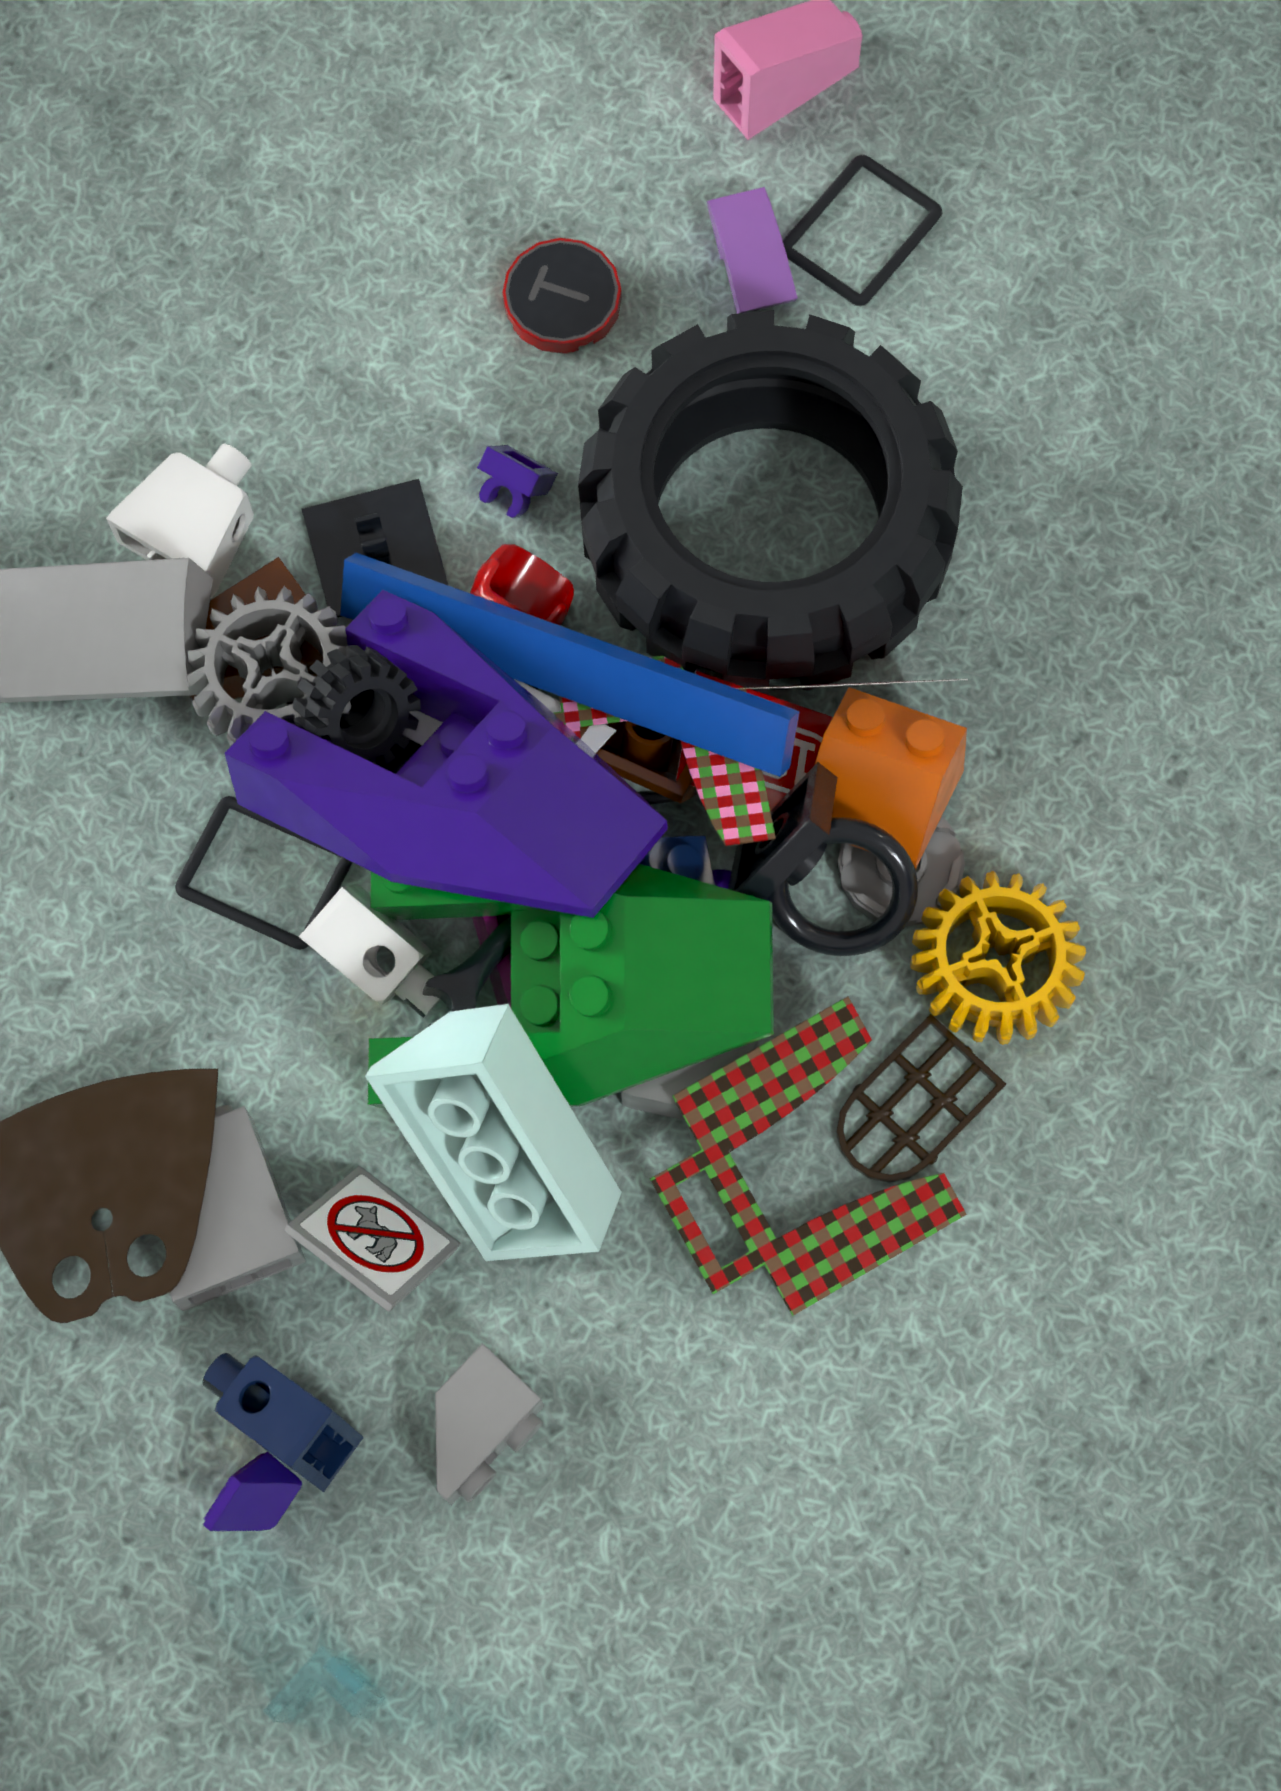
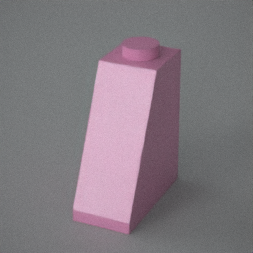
M810 0L723 28L715 34L713 100L747 140L751 139L859 68L862 32L857 21L849 12H841L831 0Z

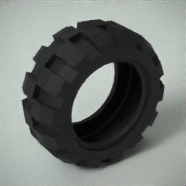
M774 310L738 313L727 317L726 332L705 337L697 324L652 349V369L645 374L634 367L621 377L598 409L599 430L584 443L578 481L584 557L592 563L596 575V591L621 628L630 631L638 629L646 637V653L653 657L664 656L682 665L683 670L691 673L695 672L697 666H701L723 674L722 680L746 688L769 687L770 680L794 677H800L801 685H822L850 678L852 676L853 662L867 654L872 660L885 658L917 628L920 611L926 602L938 597L952 559L959 526L963 486L955 477L954 466L958 450L942 410L932 401L922 404L919 402L918 394L921 380L883 346L880 345L868 356L853 347L855 331L852 328L809 314L806 329L774 325ZM780 429L817 439L833 448L848 460L862 476L871 492L878 513V521L869 536L854 552L825 571L791 581L761 582L729 575L711 567L693 555L680 543L664 520L658 506L661 495L668 481L680 465L706 444L723 436L745 430ZM802 687V689H803V690H806V691L811 690V689H814V688H818V687ZM769 688L752 689L763 694H769Z

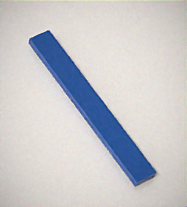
M354 553L344 560L341 616L354 620L382 590H385L436 614L515 680L781 777L790 768L799 711L359 553Z

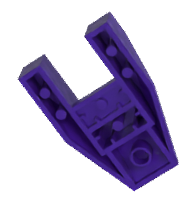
M382 590L346 627L345 631L348 646L357 645L364 651L366 647L374 649L405 672L417 688V691L413 693L420 699L421 710L417 711L442 722L438 729L403 767L394 774L267 711H264L224 753L238 805L391 882L594 918L668 829L667 820L541 701L436 614L385 590Z

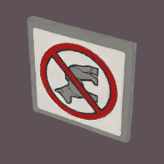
M360 1166L289 1222L284 1230L388 1312L453 1255L461 1244Z

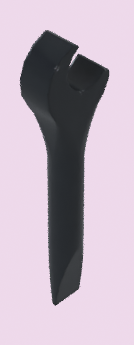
M506 915L480 947L463 963L447 973L430 978L425 984L422 992L423 995L435 996L441 999L446 1004L449 1012L474 1009L478 995L488 977L511 950V915Z

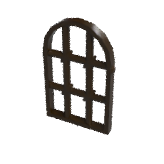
M930 1014L862 1084H857L854 1087L853 1093L849 1096L839 1114L836 1133L840 1150L851 1167L869 1179L889 1183L910 1179L928 1165H933L937 1161L938 1155L1006 1086V1083L980 1060L969 1046L964 1045L940 1021ZM931 1025L946 1040L917 1069L902 1053ZM955 1047L972 1065L943 1093L928 1079L932 1076L929 1071ZM895 1061L908 1073L903 1077L906 1081L879 1107L864 1091ZM981 1071L996 1086L966 1115L953 1103L958 1100L955 1096ZM918 1083L933 1097L930 1100L932 1105L905 1131L890 1117L894 1114L891 1110ZM857 1099L870 1112L866 1114L868 1119L846 1141L843 1131L846 1114ZM945 1108L960 1123L929 1154L916 1142L920 1139V1136L917 1134ZM881 1122L896 1136L892 1139V1142L895 1143L870 1168H867L859 1163L850 1151ZM906 1146L922 1161L905 1172L895 1174L880 1173Z

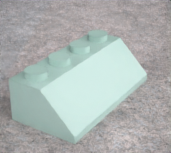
M509 1004L449 1012L369 1068L366 1079L485 1261L600 1251L622 1192Z

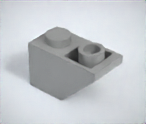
M483 1343L435 1393L437 1492L451 1506L460 1496L468 1503L476 1498L497 1473L490 1466L496 1457L507 1446L515 1452L520 1450L543 1424V1421L536 1416L544 1407L541 1398Z

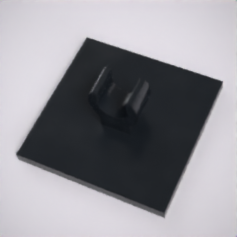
M419 479L302 509L327 607L330 606L336 612L337 618L342 617L340 612L344 560L354 553L362 554L448 585Z

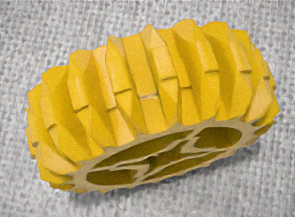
M991 871L986 874L983 889L981 890L969 876L961 879L959 885L960 896L951 890L943 889L938 896V901L943 909L926 907L922 913L921 920L927 928L917 929L913 935L912 944L923 951L912 955L910 967L917 972L928 973L917 981L916 990L918 994L928 995L939 992L931 1002L929 1012L933 1016L944 1013L950 1007L954 1011L948 1026L952 1032L957 1033L962 1028L965 1019L976 1023L972 1033L973 1040L976 1043L984 1040L988 1026L996 1027L997 1039L1002 1045L1009 1044L1014 1024H1016L1020 1034L1027 1040L1034 1038L1037 1033L1036 1019L1043 1025L1053 1027L1059 1020L1056 1007L1069 1009L1076 998L1069 987L1080 986L1084 979V971L1073 964L1084 959L1086 948L1081 944L1068 942L1077 936L1080 930L1078 921L1069 920L1059 923L1058 920L1066 909L1064 900L1054 901L1048 906L1043 904L1042 900L1047 890L1044 883L1037 884L1033 888L1031 895L1021 891L1023 877L1020 873L1012 875L1008 888L1000 887L997 874ZM997 914H1004L1019 919L1030 928L1020 931L1009 929L1001 923ZM970 919L974 928L972 938L975 947L963 953L959 962L949 965L946 955V941L956 927ZM994 947L998 955L1010 954L1011 957L1006 967L1002 968L1001 963L997 959L989 961L985 959L989 948ZM1046 950L1049 960L1048 980L1039 990L1026 997L1022 989L1025 978L1021 966L1033 961L1036 954ZM977 983L985 984L995 991L1000 1002L982 999L964 987Z

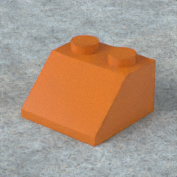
M848 687L823 735L815 764L819 762L838 777L832 817L855 818L882 828L904 847L916 869L964 772L967 728ZM852 845V846H854V847H857V848L863 849V850H865V851H868V850H866V849H864V848H861V847H859V846Z

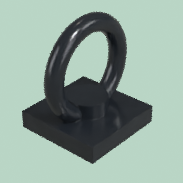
M817 762L770 811L776 839L738 844L736 846L728 889L770 901L772 903V918L779 928L793 941L809 950L832 956L865 954L892 941L909 922L917 903V875L910 856L891 834L863 820L832 817L838 777ZM846 843L859 846L874 854L887 868L892 881L891 900L885 912L873 923L850 931L830 930L806 919L794 905L790 896L789 884L791 886L798 884L812 871L824 854L827 844Z

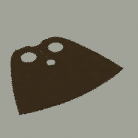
M218 1069L167 1070L110 1079L57 1095L0 1121V1249L27 1296L48 1319L57 1323H69L92 1316L98 1311L102 1303L113 1297L124 1296L128 1297L131 1301L142 1302L163 1296L171 1292L178 1285L193 1250L203 1204L213 1144ZM100 1208H107L113 1216L112 1224L105 1231H97L91 1223L93 1214ZM152 1234L163 1241L166 1248V1258L158 1272L151 1276L141 1277L129 1268L127 1262L128 1250L138 1237ZM78 1256L83 1258L88 1263L91 1271L88 1287L81 1295L75 1298L60 1296L55 1291L52 1283L56 1266L67 1257Z

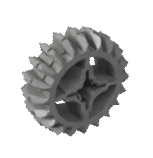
M258 586L254 595L256 602L244 605L243 599L233 594L231 600L232 613L226 615L221 611L212 609L210 619L215 630L196 628L194 637L201 648L187 651V662L196 671L187 675L186 685L191 694L197 695L192 702L197 715L208 717V728L216 737L228 732L227 739L230 746L264 711L295 725L294 718L301 717L293 709V704L275 709V707L285 702H294V698H306V694L298 688L302 677L311 682L315 679V676L308 673L307 667L299 663L302 659L300 648L304 641L313 645L321 653L323 665L326 667L331 664L327 655L328 652L338 649L347 656L348 644L345 625L336 626L338 623L336 612L330 606L317 611L316 599L309 593L294 604L292 592L285 586L278 593L276 600H268L266 591ZM270 635L262 640H255L257 638ZM228 665L237 668L240 677L246 679L242 686L245 695L240 703L231 698L223 689L224 676ZM274 667H283L282 672L276 675ZM270 668L272 676H262V673ZM350 701L345 706L342 714H349L351 709Z

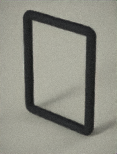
M859 155L848 164L784 238L783 245L788 260L852 304L863 306L869 303L942 216V208L936 201L871 157ZM861 167H864L930 213L863 292L859 294L792 247Z
M226 796L222 798L176 882L177 894L192 903L299 950L307 948L309 945L300 937L188 886L229 809H233L338 857L341 856L238 805L236 797ZM341 857L305 929L338 892L353 862Z

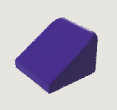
M268 1451L264 1454L260 1453L230 1476L203 1518L205 1520L203 1526L209 1531L270 1530L278 1524L301 1489L302 1482L299 1477Z

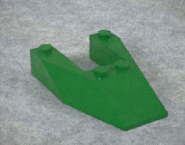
M638 864L596 916L591 918L395 883L371 872L370 908L394 920L511 915V1009L570 1107L584 1106L774 1035L772 903L770 901ZM413 1037L369 1038L368 1070L372 1065ZM368 1082V1105L386 1109Z

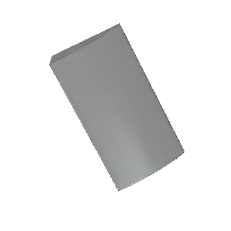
M190 558L0 569V703L195 695L190 693L186 685L187 675L196 671L187 662V651L201 648L194 636L196 628L206 629L213 578Z

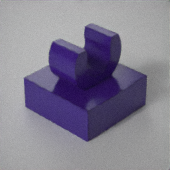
M509 445L487 446L477 468L492 477L483 483L479 493V500L484 503H492L497 497L499 490L504 486L512 494V503L506 515L511 518L520 517L528 510L531 497L548 494L558 473Z

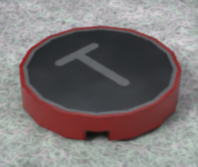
M556 238L538 242L519 254L506 272L502 292L506 315L518 336L541 351L562 354L579 351V346L587 345L592 341L594 345L606 337L618 319L622 299L621 285L616 267L603 251L584 241L567 238Z

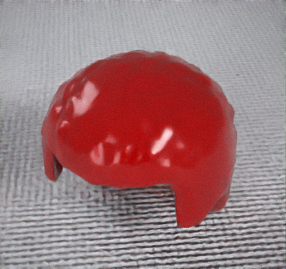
M503 544L479 568L470 593L561 626L574 597V587L570 580L544 560L515 544Z

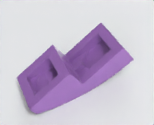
M765 187L708 200L707 207L721 260L725 262L737 314L796 301L798 298L789 262Z

